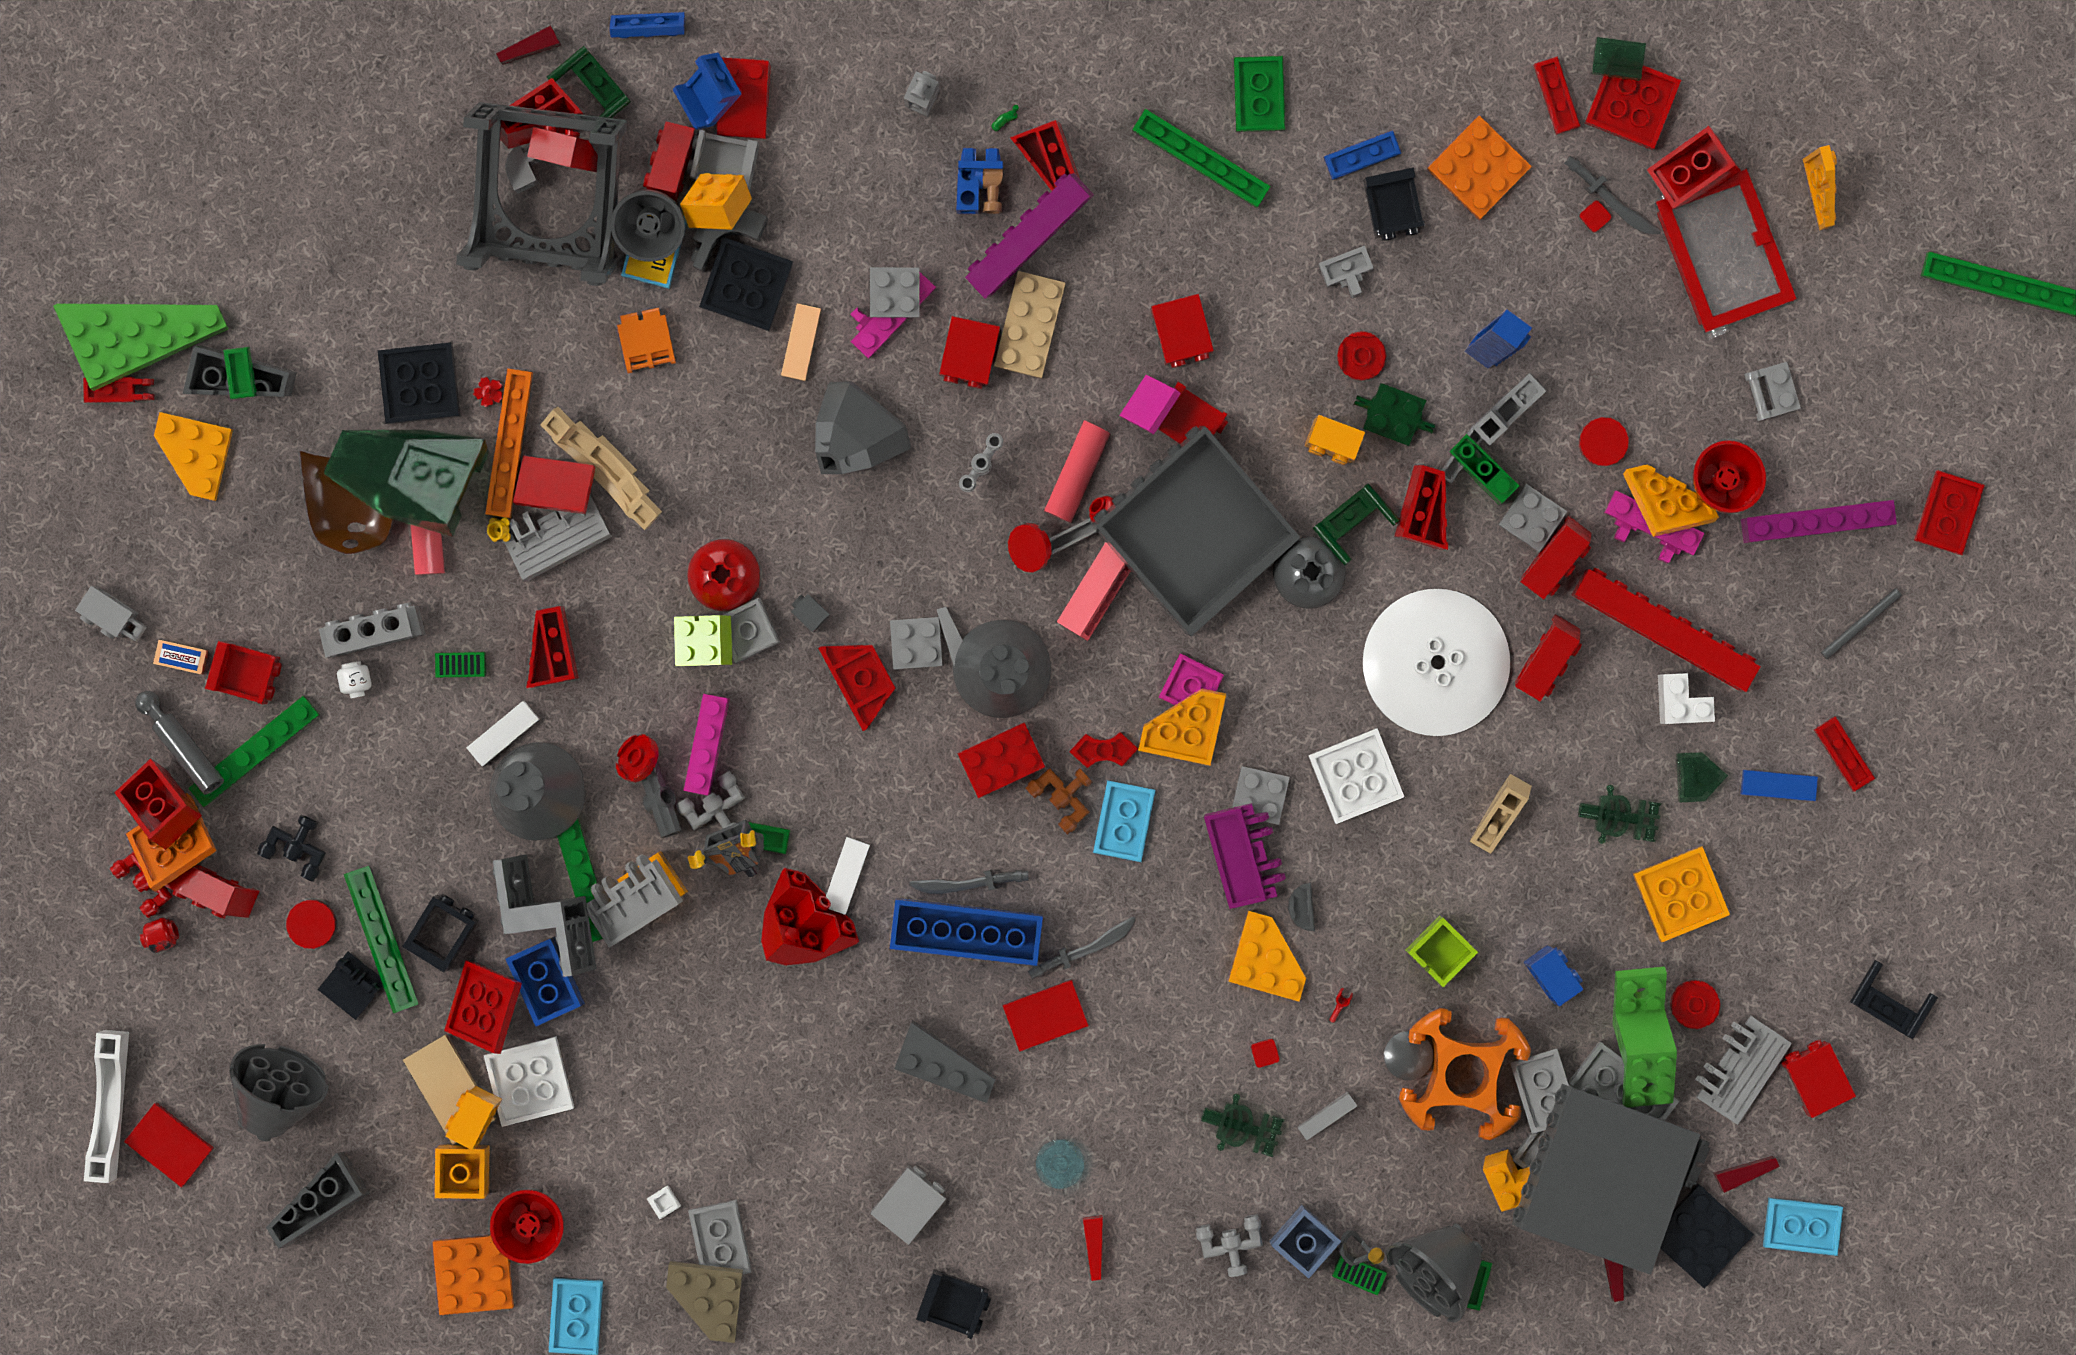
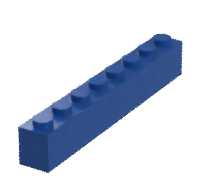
M1505 310L1477 333L1464 352L1487 369L1493 365L1497 366L1527 344L1531 338L1528 333L1532 327L1509 310Z

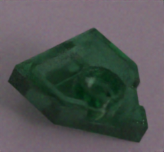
M1702 752L1676 753L1678 802L1680 803L1706 801L1728 776Z

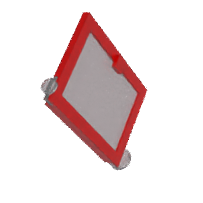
M1747 169L1738 172L1720 186L1675 210L1663 194L1658 196L1659 201L1655 202L1658 218L1698 323L1701 325L1707 340L1729 333V324L1797 299Z

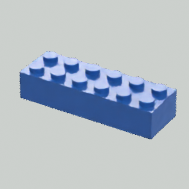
M896 898L890 949L1037 966L1043 915Z

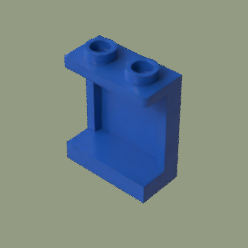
M719 52L699 56L695 61L698 70L685 84L676 85L673 88L675 95L696 130L714 126L741 96V92Z

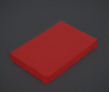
M523 456L513 503L520 506L586 514L596 467L589 464Z
M1937 470L1914 541L1960 556L1963 555L1985 485Z
M1072 979L1002 1005L1019 1052L1089 1026Z
M157 1102L153 1104L124 1141V1143L181 1188L184 1187L214 1149V1147Z

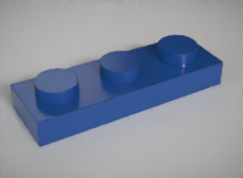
M685 12L611 15V38L653 37L660 35L677 36L685 34Z

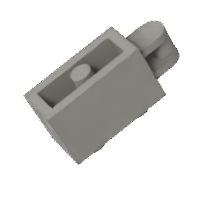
M917 71L915 72L904 96L905 107L928 117L940 91L939 82L935 80V75L923 71L922 74Z
M90 586L75 610L81 614L80 619L91 626L95 623L102 628L100 632L111 639H114V637L123 638L126 635L138 642L147 629V626L135 619L139 614L138 612L98 586ZM131 624H134L136 627L130 632L128 629Z

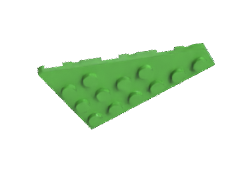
M53 305L92 391L229 329L217 305Z

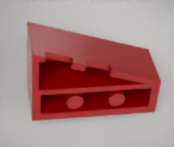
M552 78L509 105L583 115V112ZM501 120L500 140L508 149L528 144L531 141L533 127L543 129L544 125ZM558 127V133L561 134L565 133V130H577Z
M557 606L537 610L526 688H535L579 679L565 607Z

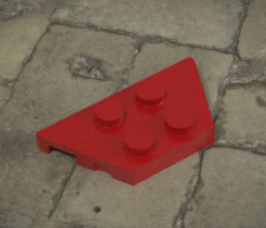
M874 646L819 647L820 653L862 731L867 730L896 689Z

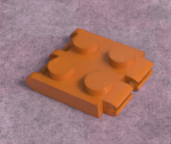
M659 308L642 311L643 320H639L637 312L620 316L622 324L617 325L628 374L640 368L649 367V369L655 368L654 365L668 362L671 364L676 363L666 315L661 316ZM668 355H669L668 358H663V359H659V360H654V361H653V359H655V358L665 357V356H668ZM647 360V362H645V363H640V364H636V365H631L632 363H636V362L638 363V362Z

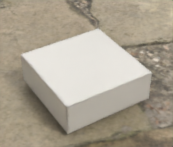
M669 1185L647 1198L659 1219L681 1207Z

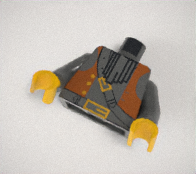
M747 820L706 835L704 852L698 850L694 856H688L690 868L698 869L704 866V864H711L723 869L728 875L744 871L748 877H753L760 870L758 864L760 862V855L764 851V836L762 833L752 830Z

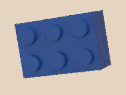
M555 936L505 959L514 980L522 983L520 993L535 1026L585 1004L573 976L563 977L559 964V946L556 943Z

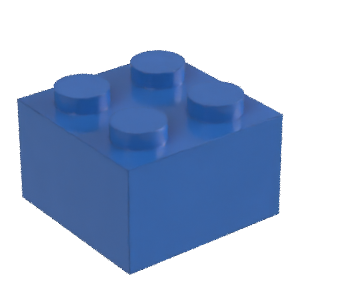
M1547 945L1525 960L1524 964L1550 1001L1560 1007L1584 990L1580 985L1583 981L1575 970L1567 967L1565 963L1568 962V959L1564 953L1556 947L1552 948Z

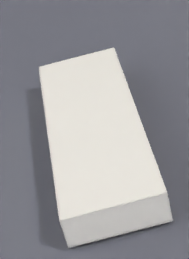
M522 701L466 748L483 767L540 719L528 704Z
M846 837L826 894L831 903L828 909L846 915L870 847L869 844Z

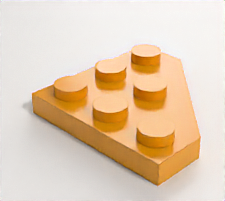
M1830 145L1819 147L1803 158L1819 231L1834 226L1836 221L1835 165L1837 164L1835 152L1831 151Z
M159 412L154 437L185 488L192 496L216 501L233 429Z
M1648 464L1626 469L1623 473L1653 537L1713 523L1719 518L1717 512L1705 505L1697 493L1686 488V484L1671 476L1666 478L1656 473V469Z
M1200 689L1143 725L1138 751L1210 766L1226 693Z
M1248 910L1228 982L1300 1002L1306 977L1275 921L1270 916Z

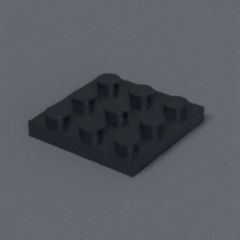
M723 237L699 307L770 332L794 262Z
M453 343L377 350L385 424L460 417Z
M1697 1184L1674 1209L1660 1249L1705 1289L1754 1234L1700 1184Z

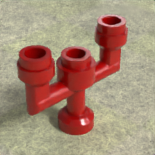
M134 852L123 860H117L110 867L113 875L120 879L129 874L130 868L136 864L141 872L132 881L134 886L141 893L150 890ZM165 886L156 891L158 893L157 896L153 899L145 900L140 906V910L147 918L156 915L160 907L173 897Z

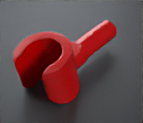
M1341 988L1337 994L1336 1008L1329 1019L1332 1023H1335L1343 1007L1348 1006L1352 1000L1353 993H1351L1349 998L1342 997L1341 994L1344 988Z

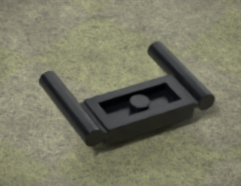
M1874 960L1850 1003L1913 1040L1938 997L1929 993L1918 1013H1915L1871 986L1883 967L1882 963Z

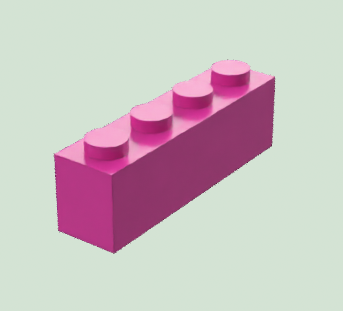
M703 694L683 791L707 796L711 794L730 698Z

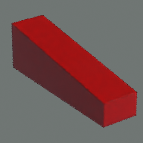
M1099 1215L1083 1218L1091 1281L1101 1280L1103 1216Z

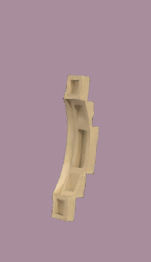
M559 407L554 408L541 423V426L548 432L553 441L578 463L594 465L596 467L594 479L611 495L629 518L634 519L644 530L650 527L662 511L646 496L649 490L634 475L637 469L603 435L597 438L581 421L575 424Z

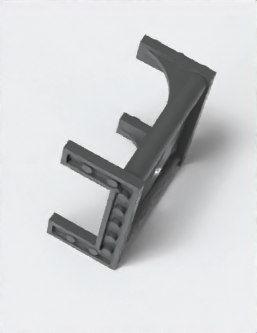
M479 102L464 116L463 127L478 129L473 219L468 243L458 253L456 265L463 266L466 270L474 271L482 268L491 256H495L501 261L519 259L525 264L544 262L550 267L568 265L574 270H581L580 281H587V284L593 286H600L602 283H606L618 264V255H614L615 240L611 232V217L618 204L622 136L627 130L628 120ZM501 120L591 131L589 143L599 144L595 202L588 220L578 230L559 238L536 237L518 228L506 215L498 195ZM495 215L500 216L502 221L493 226V221H496ZM501 227H508L511 230L510 238L505 241H500L496 237L497 230ZM588 227H595L592 234L587 232ZM578 236H583L590 242L591 249L589 251H583L578 247L576 243ZM515 237H522L524 239L523 244H521V241L513 243ZM540 242H545L546 247L540 246ZM570 243L573 250H571L569 247H566L564 249L562 247V244Z

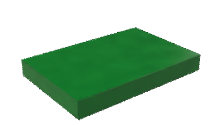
M1283 56L1234 57L1236 132L1285 131Z

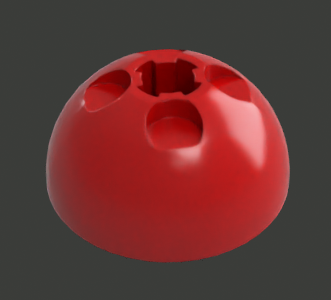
M1720 441L1707 447L1698 457L1693 469V485L1698 497L1711 509L1722 513H1738L1752 507L1760 499L1766 485V471L1758 454L1749 446L1737 441Z
M718 539L706 543L695 552L688 566L687 578L692 594L702 605L715 611L727 612L747 604L753 598L760 582V569L756 557L745 545L730 539Z
M519 1190L507 1195L497 1204L490 1220V1234L494 1245L502 1255L517 1263H536L550 1256L558 1247L564 1231L563 1216L558 1205L549 1196L536 1190Z

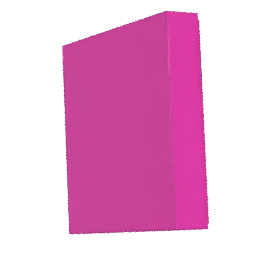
M1145 375L1119 416L1154 435L1181 393Z
M1180 653L1159 698L1176 705L1200 689L1217 691L1224 675Z

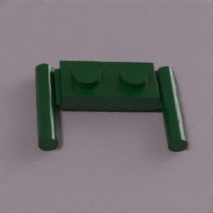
M582 46L547 76L548 80L552 78L556 82L572 69L605 108L606 111L598 117L613 118L631 103L585 46Z
M1368 483L1325 519L1315 525L1313 530L1345 566L1352 559L1338 544V540L1366 519L1377 508L1392 526L1398 524L1400 519Z

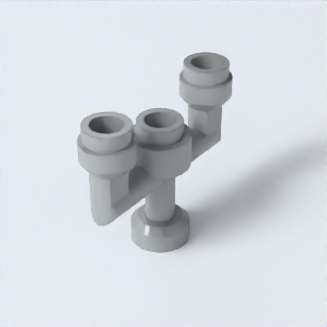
M990 434L986 439L987 447L984 452L973 457L971 472L969 475L962 476L959 480V487L962 491L972 492L976 488V481L979 476L990 472L992 467L990 459L995 451L1003 446V438L1000 434Z
M730 771L717 778L722 789L727 790L730 797L723 801L714 792L702 799L704 803L702 806L706 811L702 815H697L695 805L688 797L676 804L678 812L686 817L694 831L711 821L714 815L722 828L736 824L729 821L723 809L733 807L744 800L745 797L736 784V777Z
M1258 1214L1244 1217V1227L1249 1232L1250 1239L1241 1241L1240 1233H1237L1236 1229L1225 1230L1222 1232V1237H1220L1222 1243L1220 1246L1213 1247L1212 1238L1214 1235L1209 1224L1196 1227V1237L1201 1243L1204 1259L1224 1255L1226 1252H1229L1231 1266L1227 1270L1228 1276L1236 1277L1247 1274V1266L1241 1264L1238 1250H1248L1263 1246L1260 1233L1262 1224Z

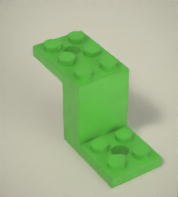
M1665 966L1615 971L1613 1028L1624 1063L1622 1102L1625 1107L1670 1104L1674 1101L1677 1049L1665 1012L1667 979ZM1645 988V989H1644L1643 991H1641V992H1636L1637 989ZM1648 1083H1654L1651 1086H1646Z

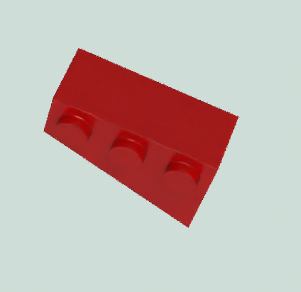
M1057 120L1010 137L1051 191L1057 187L1054 183L1063 174L1068 176L1074 173L1080 179L1061 123Z
M665 122L664 129L658 132L656 144H659L657 152H652L650 159L652 169L650 173H646L643 187L660 191L677 203L679 192L683 191L684 184L682 182L692 154L695 128Z
M1424 465L1413 467L1399 518L1400 522L1397 525L1394 537L1439 550H1448V542L1446 540L1447 519L1445 515L1446 479L1444 471Z
M1569 515L1564 520L1565 524L1556 534L1554 533L1550 538L1551 541L1534 559L1520 580L1522 584L1543 600L1548 594L1550 596L1555 594L1560 587L1558 583L1563 576L1567 578L1576 567L1573 563L1578 557L1583 559L1591 549L1589 544L1592 533Z
M1556 614L1552 618L1553 624L1546 634L1543 633L1540 638L1541 642L1534 653H1531L1515 680V687L1540 702L1544 695L1549 697L1555 687L1554 680L1557 676H1563L1569 665L1566 663L1571 655L1575 657L1582 646L1579 643L1580 628Z
M198 864L165 885V887L173 890L172 894L182 899L188 897L193 900L191 904L203 909L208 907L212 909L211 914L224 919L226 916L249 918L260 892L254 888H244L238 885V881L233 879L229 881L217 875V872Z

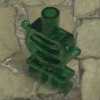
M1613 785L1606 787L1608 795H1600L1598 805L1580 803L1578 817L1596 820L1594 830L1601 833V836L1598 838L1600 844L1605 843L1606 835L1613 837L1622 836L1628 829L1629 823L1635 824L1633 839L1640 840L1642 828H1646L1643 840L1656 841L1654 840L1655 832L1659 830V827L1654 826L1655 819H1660L1661 817L1658 813L1662 803L1649 801L1650 807L1647 814L1645 813L1647 800L1639 799L1637 814H1633L1626 797L1613 795ZM1610 800L1613 802L1614 811L1611 810ZM1618 800L1622 801V803L1624 804L1625 812L1620 811V804ZM1644 817L1650 818L1649 825L1643 824ZM1609 820H1610V821L1612 820V823H1611V825L1609 826V828H1608V829H1605L1606 826L1608 825ZM1618 822H1623L1622 827L1618 831L1613 832Z
M1239 1094L1233 1095V1103H1225L1222 1112L1204 1108L1201 1122L1217 1126L1215 1136L1221 1140L1217 1145L1219 1151L1224 1150L1226 1143L1233 1147L1241 1146L1251 1134L1256 1136L1252 1148L1253 1152L1258 1153L1262 1141L1266 1144L1261 1154L1270 1157L1274 1156L1275 1145L1278 1146L1279 1144L1275 1137L1276 1134H1282L1280 1129L1285 1119L1273 1115L1271 1127L1266 1125L1270 1115L1264 1112L1260 1126L1253 1125V1115L1250 1108L1244 1104H1238L1240 1100ZM1233 1109H1236L1238 1112L1237 1120L1233 1118ZM1242 1110L1248 1114L1247 1123L1242 1121ZM1230 1128L1234 1129L1233 1132L1228 1137H1226ZM1240 1131L1244 1132V1135L1239 1140H1234ZM1264 1131L1271 1132L1270 1138L1263 1136Z

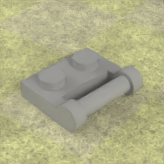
M1787 362L1744 374L1746 381H1749L1758 411V414H1756L1758 421L1801 409ZM1763 376L1773 406L1772 410H1767L1758 378Z

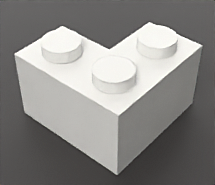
M1688 673L1658 675L1660 724L1715 722L1714 697L1689 698Z

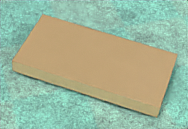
M1021 271L1017 272L994 367L1042 379L1065 282Z
M446 1034L403 1059L447 1134L448 1130L445 1129V1126L451 1115L454 1116L455 1112H458L459 1107L456 1104L460 1096L467 1089L471 1090L477 1084ZM449 1139L452 1145L456 1143L455 1141Z

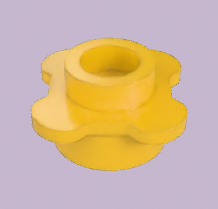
M495 517L490 519L487 526V534L493 542L498 540L508 542L511 539L509 519L506 517L501 520H497Z

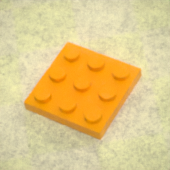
M1703 846L1633 873L1660 942H1665L1730 915Z

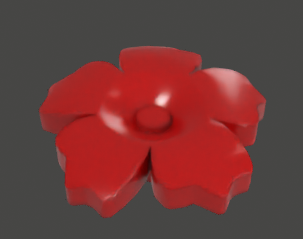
M488 377L481 378L478 383L481 388L473 389V395L478 400L482 399V406L488 407L493 405V400L500 403L503 399L502 392L498 391L503 386L500 381L493 379L490 382Z

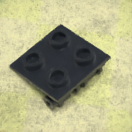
M347 951L344 957L337 961L336 967L317 990L357 1020L383 987V984L376 972Z

